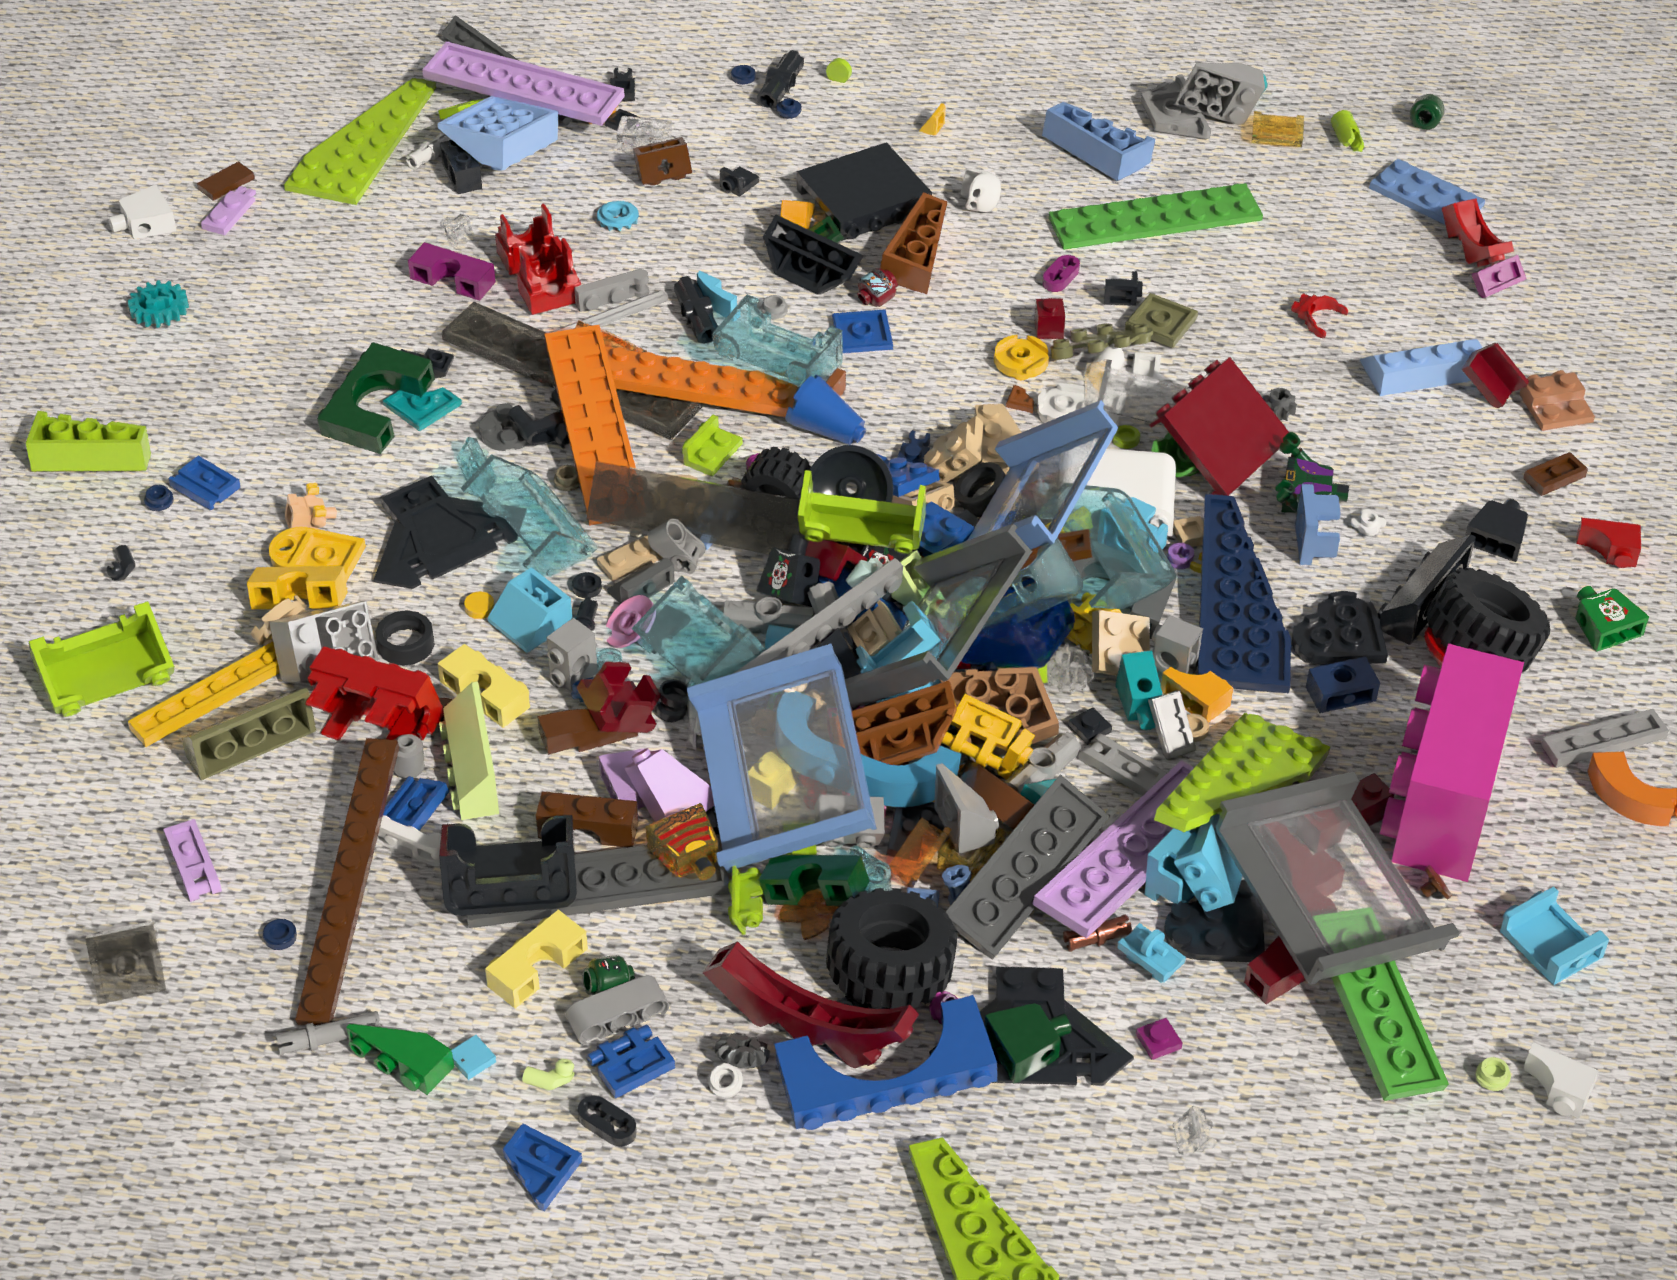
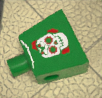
M1585 586L1578 592L1577 598L1580 602L1575 619L1596 652L1644 635L1649 616L1619 590L1612 588L1597 594L1591 586Z

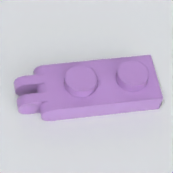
M239 186L235 192L229 191L201 222L202 229L226 235L255 202L253 196L256 194V191L253 189L247 190L246 187Z

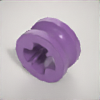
M1185 543L1171 545L1168 549L1167 557L1169 565L1176 569L1190 567V563L1194 558L1193 548Z

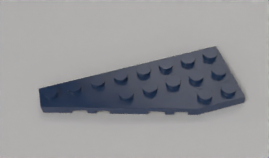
M1205 494L1199 627L1203 628L1197 675L1207 674L1211 671L1218 677L1226 680L1233 689L1289 693L1291 681V637L1283 625L1280 609H1277L1273 600V592L1260 559L1256 557L1253 550L1254 544L1252 539L1248 537L1245 530V522L1234 496Z

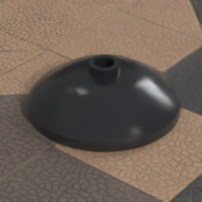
M843 445L832 448L823 453L810 469L814 493L892 503L894 485L890 470L876 453L865 447ZM848 483L856 484L857 490L855 493L847 491Z

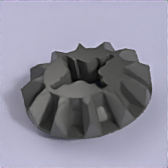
M732 1033L730 1036H720L719 1041L715 1044V1054L717 1057L734 1067L744 1069L755 1068L764 1065L769 1060L770 1050L767 1049V1044L758 1041L757 1037Z

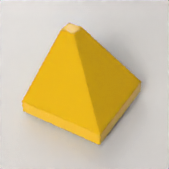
M944 103L939 105L919 132L933 136L939 132L945 124L946 106Z

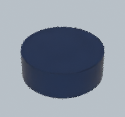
M738 65L731 70V79L737 84H750L756 78L755 69L748 65Z
M276 919L269 922L263 929L264 943L273 950L289 948L297 939L295 925L287 919Z

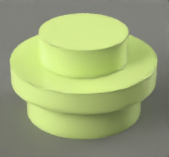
M1490 1057L1477 1066L1475 1076L1482 1087L1492 1091H1499L1509 1085L1511 1072L1505 1061L1500 1058Z

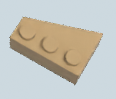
M1004 404L975 405L974 417L977 416L983 422L981 461L978 464L993 462L998 464L1004 473L1007 474L1010 468L996 452L995 447L998 442L1022 432ZM1040 463L1037 464L1026 484H1038Z

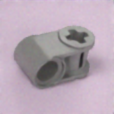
M674 518L669 519L651 530L648 535L650 547L663 558L669 559L674 564V570L688 574L695 572L697 568L696 562L698 558L704 555L706 548L704 543L696 538L681 521Z

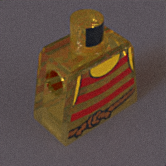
M701 803L646 826L648 849L676 877L681 878L695 872L699 880L704 881L715 874L716 868L713 864L718 861L716 854L718 852V841Z

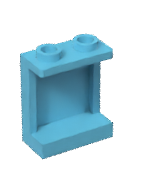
M910 601L903 607L911 625L878 653L870 656L861 645L856 648L859 656L856 662L862 669L861 673L930 651L941 642L932 622L913 601Z
M1219 814L1211 816L1208 823L1196 827L1197 837L1192 850L1189 853L1177 856L1174 861L1179 872L1206 912L1234 903L1242 879L1241 872L1214 830L1220 817Z
M1555 887L1544 892L1538 891L1525 903L1508 908L1503 915L1500 932L1553 986L1603 958L1609 942V938L1601 930L1589 936L1557 904L1556 900L1559 891Z

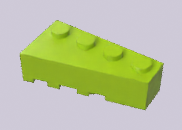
M37 411L26 441L31 471H146L151 457L146 426L114 421L103 425L93 418H86L85 421H76L71 419V415L59 414L58 418L48 417L45 411Z

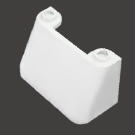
M1078 447L1061 454L1056 515L1091 455L1093 447ZM1106 449L1074 508L1083 503L1088 509L1101 510L1106 504L1120 509L1130 497H1134L1156 507L1154 516L1147 523L1158 528L1162 523L1168 525L1167 536H1172L1176 476L1175 461L1166 453Z

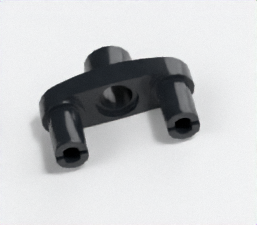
M557 389L551 393L550 401L560 410L540 420H533L520 405L510 409L507 419L518 428L521 436L530 445H540L555 441L564 449L565 445L569 443Z

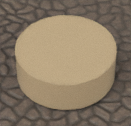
M1187 714L1194 742L1204 740L1209 732L1208 721L1201 715Z

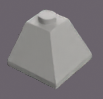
M943 763L936 765L934 808L958 854L994 844L995 832L999 828L998 818L994 810L990 811L984 799Z

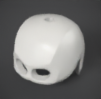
M966 169L961 187V195L968 199L965 207L968 210L978 212L992 211L1000 198V180L994 174L984 170Z

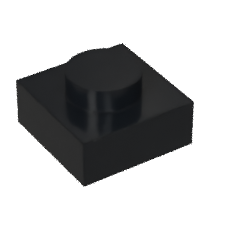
M1094 707L1073 717L1068 723V726L1087 745L1091 744V740L1096 735H1107L1112 732V725Z

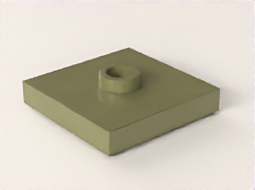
M1150 293L1125 322V330H1131V326L1135 324H1147V328L1153 329L1152 341L1174 348L1196 321L1198 311Z

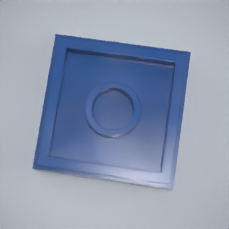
M886 309L832 314L839 354L893 350V341Z

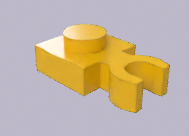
M1024 729L1012 743L1001 763L998 775L1005 780L1012 776L1013 772L1017 771L1020 765H1024L1034 751L1030 748V745L1035 735L1027 729Z

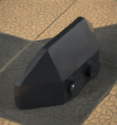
M778 215L774 216L763 235L774 274L817 295L824 294L850 280L863 258L862 254Z

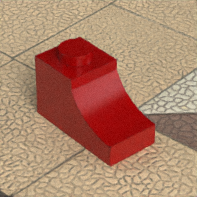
M1581 517L1576 544L1596 550L1606 559V564L1616 565L1619 568H1636L1641 552V525Z

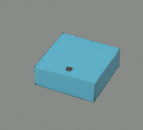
M477 1035L452 1049L454 1065L468 1080L497 1062L496 1056Z

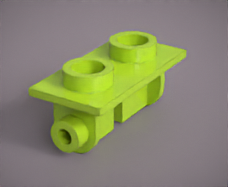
M732 866V880H729L728 883L729 892L732 897V906L728 907V915L731 924L736 925L742 935H746L747 926L756 928L763 920V899L760 896L763 895V890L759 882V877L762 873L757 868H750L747 872L740 873L736 866Z

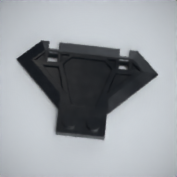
M432 475L381 498L383 508L395 523L375 574L374 582L414 589L421 585L419 578L427 574L433 580L498 550L497 542L504 539L508 544H511L518 540L527 510L449 497ZM494 528L496 529L495 531L488 533V531ZM419 564V566L411 568V566Z
M996 967V998L979 1011L984 1026L985 1015L1034 1003L1041 1006L1048 1019L1065 1014L1071 1024V1033L1060 1037L1059 1057L1054 1062L1016 1084L1077 1085V1076L1091 1077V1085L1103 1086L1134 1060V1056L1064 999L1063 968ZM936 1046L929 1051L930 1055L935 1050ZM994 1052L997 1061V1081L992 1083H1013ZM1077 1058L1090 1059V1063H1077Z

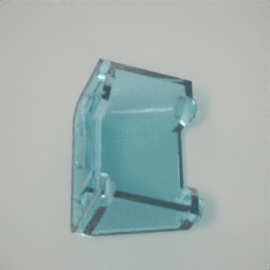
M748 294L713 332V344L719 356L800 387L810 376L815 378V374L822 379L831 375L843 362L841 329L830 326L824 335L818 331L813 339L807 338L771 324V313L765 312L763 314L757 307L759 299Z
M682 575L632 628L640 637L636 642L649 654L654 650L689 680L686 684L688 687L733 674L767 650L750 630L742 624L738 626L716 608L703 594H699L693 585Z

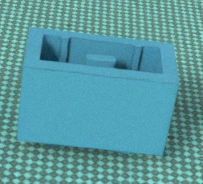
M531 567L507 583L488 616V622L528 653L545 642L547 636L572 619L571 598Z

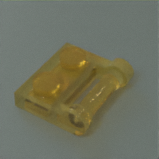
M1254 111L1251 143L1302 147L1304 115L1289 117L1261 114V111Z

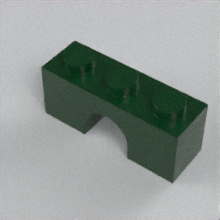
M780 855L770 858L759 877V882L768 905H797L804 894L811 890L821 889L826 906H841L850 897L855 899V895L865 891L870 882L861 855Z

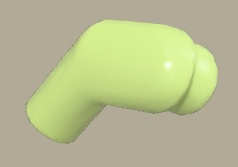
M560 1059L556 1062L555 1069L548 1072L527 1066L523 1073L522 1082L545 1090L556 1089L573 1079L574 1064L569 1059Z

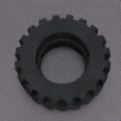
M1461 568L1449 574L1427 609L1429 628H1432L1433 635L1441 640V644L1446 649L1448 644L1521 661L1524 662L1522 672L1530 667L1550 635V622L1547 620V614L1544 610L1540 609V605L1536 600H1532L1528 593L1515 587L1516 585L1512 582H1507L1501 579L1500 576L1488 574L1487 571L1481 569L1476 571L1473 568Z
M876 888L870 893H867V891L855 895V899L850 897L836 909L830 922L826 967L833 982L836 985L839 984V989L845 995L851 994L856 1002L864 1004V1002L869 1003L872 1008L881 1009V1007L893 1009L906 1005L917 1008L922 1002L925 1005L931 1002L936 997L937 992L942 993L947 988L953 973L957 946L956 928L942 907L937 908L933 900L928 897L923 899L919 893L910 891V893L901 892L902 889L892 888V891ZM881 946L895 947V948L902 949V950H904V951H892V950H887V949H883V948H880V947H881Z

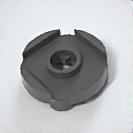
M508 403L498 405L496 410L486 414L479 422V434L482 442L491 449L506 451V449L515 448L517 450L529 444L521 436L518 428L507 419L508 412L513 408ZM526 412L533 420H535L533 415ZM512 427V430L503 431L502 428Z

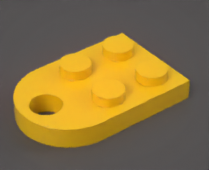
M294 527L282 531L273 538L269 545V555L273 567L344 566L347 582L365 550L366 544L364 538L310 527ZM283 547H292L286 551L279 550Z

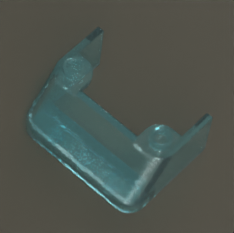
M491 454L461 487L463 492L480 498L484 503L482 508L490 516L496 517L497 515L506 519L531 550L532 554L522 563L526 569L532 567L542 576L551 577L589 558L598 549L596 543L549 486L531 470Z
M1065 483L1037 514L1039 519L1054 520L1074 484ZM1086 485L1065 522L1063 530L1066 533L1089 529L1092 550L1110 579L1089 602L1091 608L1125 609L1167 587L1176 578L1175 570L1132 499L1124 491L1117 488Z

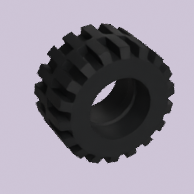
M771 447L770 450L766 448L756 456L743 476L740 490L743 492L742 497L744 501L749 503L747 506L751 510H755L759 517H764L768 521H774L778 524L787 523L792 525L795 522H799L798 511L805 470L810 471L812 467L806 458L803 459L799 456V453L795 451L792 453L787 448H782L781 450L778 447Z

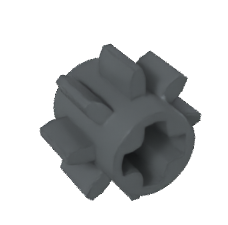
M1275 388L1271 389L1270 396L1263 395V399L1279 420L1288 421L1289 414L1295 415L1297 407L1295 403L1296 396L1291 395L1289 390Z

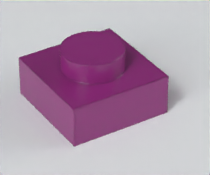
M1167 1017L1136 1029V1036L1151 1060L1182 1049L1183 1042Z

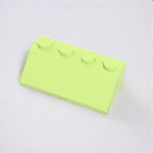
M478 681L471 682L443 708L445 721L439 722L441 739H448V744H443L445 763L452 762V767L447 768L449 787L456 786V791L450 792L453 810H460L461 820L499 814L495 773Z

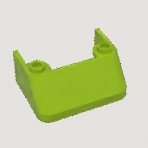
M805 470L798 511L800 533L805 535V539L813 542H821L825 539L894 548L895 551L904 554L912 553V550L919 548L926 515L925 485H920L917 506L814 493L811 471Z

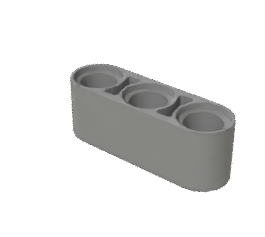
M646 975L573 1003L566 1011V1017L580 1044L587 1045V1041L597 1037L599 1039L619 1032L618 1029L628 1025L633 1027L650 1020L649 1017L658 1013L664 1015L669 1009V1002L655 977Z

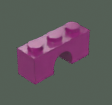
M424 242L408 260L410 279L434 286L442 278L455 277L456 293L478 301L496 283L493 263Z

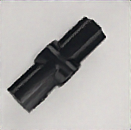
M790 50L789 53L783 55L776 67L769 68L765 84L757 95V102L762 107L771 109L777 107V104L786 93L790 94L789 90L795 86L796 77L804 66V58L797 51Z
M689 276L681 277L674 284V292L680 303L682 317L687 319L686 325L691 326L698 342L703 344L714 342L720 337V329L713 317L710 298L703 296L696 280L691 279Z

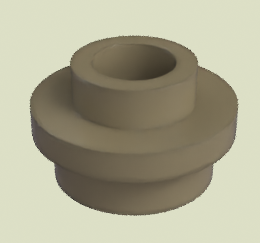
M564 465L557 469L554 475V484L558 489L572 491L580 487L575 466Z

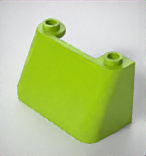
M148 601L133 606L135 614L129 616L128 619L123 614L119 616L118 622L62 641L59 636L53 638V644L46 643L44 636L28 641L31 659L56 714H63L64 717H69L81 711L80 707L149 683H152L153 686H159L170 681V676L174 673L175 666Z

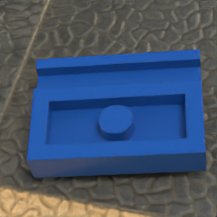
M199 455L178 470V475L168 478L170 487L209 510L214 509L213 505L215 503L223 502L241 488L238 478Z
M409 776L385 806L383 815L389 817L392 821L405 826H412L420 831L450 791L446 782L423 778L416 781L413 777Z

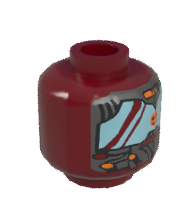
M875 268L858 281L859 291L857 295L863 304L868 305L870 303L875 307H881L894 298L897 293L896 287L898 283L889 270Z

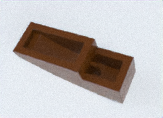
M588 709L559 711L537 716L539 734L548 755L577 747L578 752H583L638 736V733L600 732Z

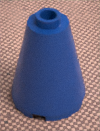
M815 374V378L810 376L793 397L796 400L794 409L788 407L785 417L786 422L810 432L849 445L854 441L859 443L866 433V428H864L865 421L817 374Z

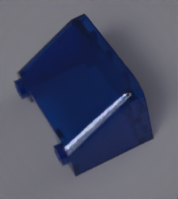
M1051 569L1010 585L988 619L992 625L981 629L961 661L965 664L981 666L992 661L999 668L1037 667V669H1040L1047 664L1073 629L1075 623L1074 612Z

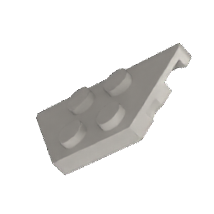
M1183 74L1175 76V82L1169 85L1163 82L1157 85L1156 88L1142 93L1141 103L1155 131L1210 139L1211 129L1202 113L1174 104L1186 82Z

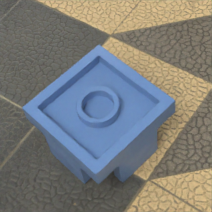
M1310 484L1301 485L1295 520L1300 565H1312L1314 557H1336L1340 542V534L1337 532H1318V520L1330 521L1340 519L1339 497L1337 495H1316L1314 493V486Z

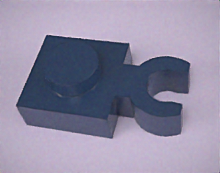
M912 430L909 433V443H902L897 458H905L908 462L924 463V455L930 450V447H928L930 445V433H926L924 439H916V431Z

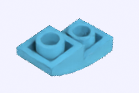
M702 271L697 272L698 286L703 296L710 298L713 310L723 317L732 320L737 315V296L723 290L721 280Z

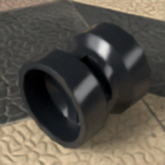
M670 679L660 685L659 692L661 696L656 707V713L660 719L673 723L684 718L687 712V702L689 701L687 692L689 686L685 682Z

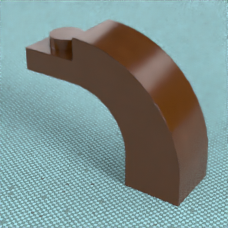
M971 759L966 762L958 773V777L984 799L989 810H994L997 818L1013 830L1034 806L1033 803Z

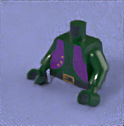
M1294 432L1287 433L1280 444V451L1284 454L1291 453V457H1288L1285 479L1275 487V490L1278 492L1276 494L1277 501L1282 503L1281 512L1297 513L1302 484L1313 485L1316 495H1337L1339 501L1347 502L1349 485L1332 483L1334 469L1312 460L1302 448H1297L1300 445L1298 435Z

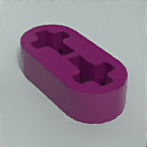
M1062 255L1057 258L1043 274V287L1051 292L1064 290L1078 275L1080 260L1073 255Z

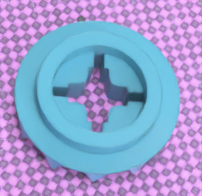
M625 201L608 202L597 211V221H600L601 227L607 226L609 231L614 229V227L618 228L619 231H621L622 227L631 229V225L637 224L639 217L638 209L633 204Z

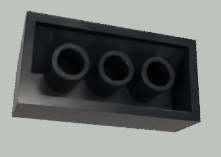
M1467 535L1439 543L1432 552L1428 551L1424 555L1420 567L1412 569L1404 586L1399 585L1392 596V600L1389 603L1385 602L1381 606L1378 617L1382 632L1408 645L1412 644L1428 624L1427 609L1447 576L1458 569L1469 568L1476 539L1475 536Z

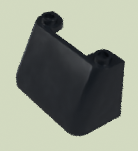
M562 815L547 819L541 829L542 841L481 846L476 845V836L470 826L460 823L442 824L439 859L445 908L454 915L467 916L558 909L571 905L577 895L573 816Z

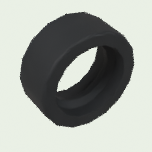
M993 462L975 465L967 470L957 481L954 488L955 497L964 510L967 509L976 517H982L1006 474L998 464ZM994 482V484L990 487L988 491H986L982 495L973 497V495L977 492L978 489H980L988 483Z
M404 610L389 614L378 623L375 630L378 653L389 663L402 666L416 664L425 660L432 653L435 645L432 623L425 615L416 611ZM400 630H415L423 634L422 638L410 645H394L387 641L393 633Z

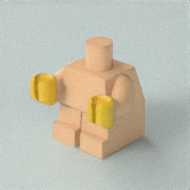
M317 483L306 484V494L304 497L288 494L285 510L288 529L294 527L318 529L326 525V519L336 518V508L325 507L323 499L315 496L319 494Z

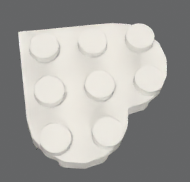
M1059 383L1055 389L1048 391L1043 389L1038 396L1037 413L1040 416V421L1046 423L1102 400L1105 404L1103 409L1118 426L1126 394L1075 384ZM1095 440L1080 447L1094 448L1098 440Z

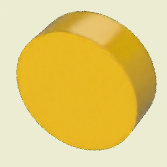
M482 591L471 593L464 601L466 614L474 619L487 618L495 606L493 596Z

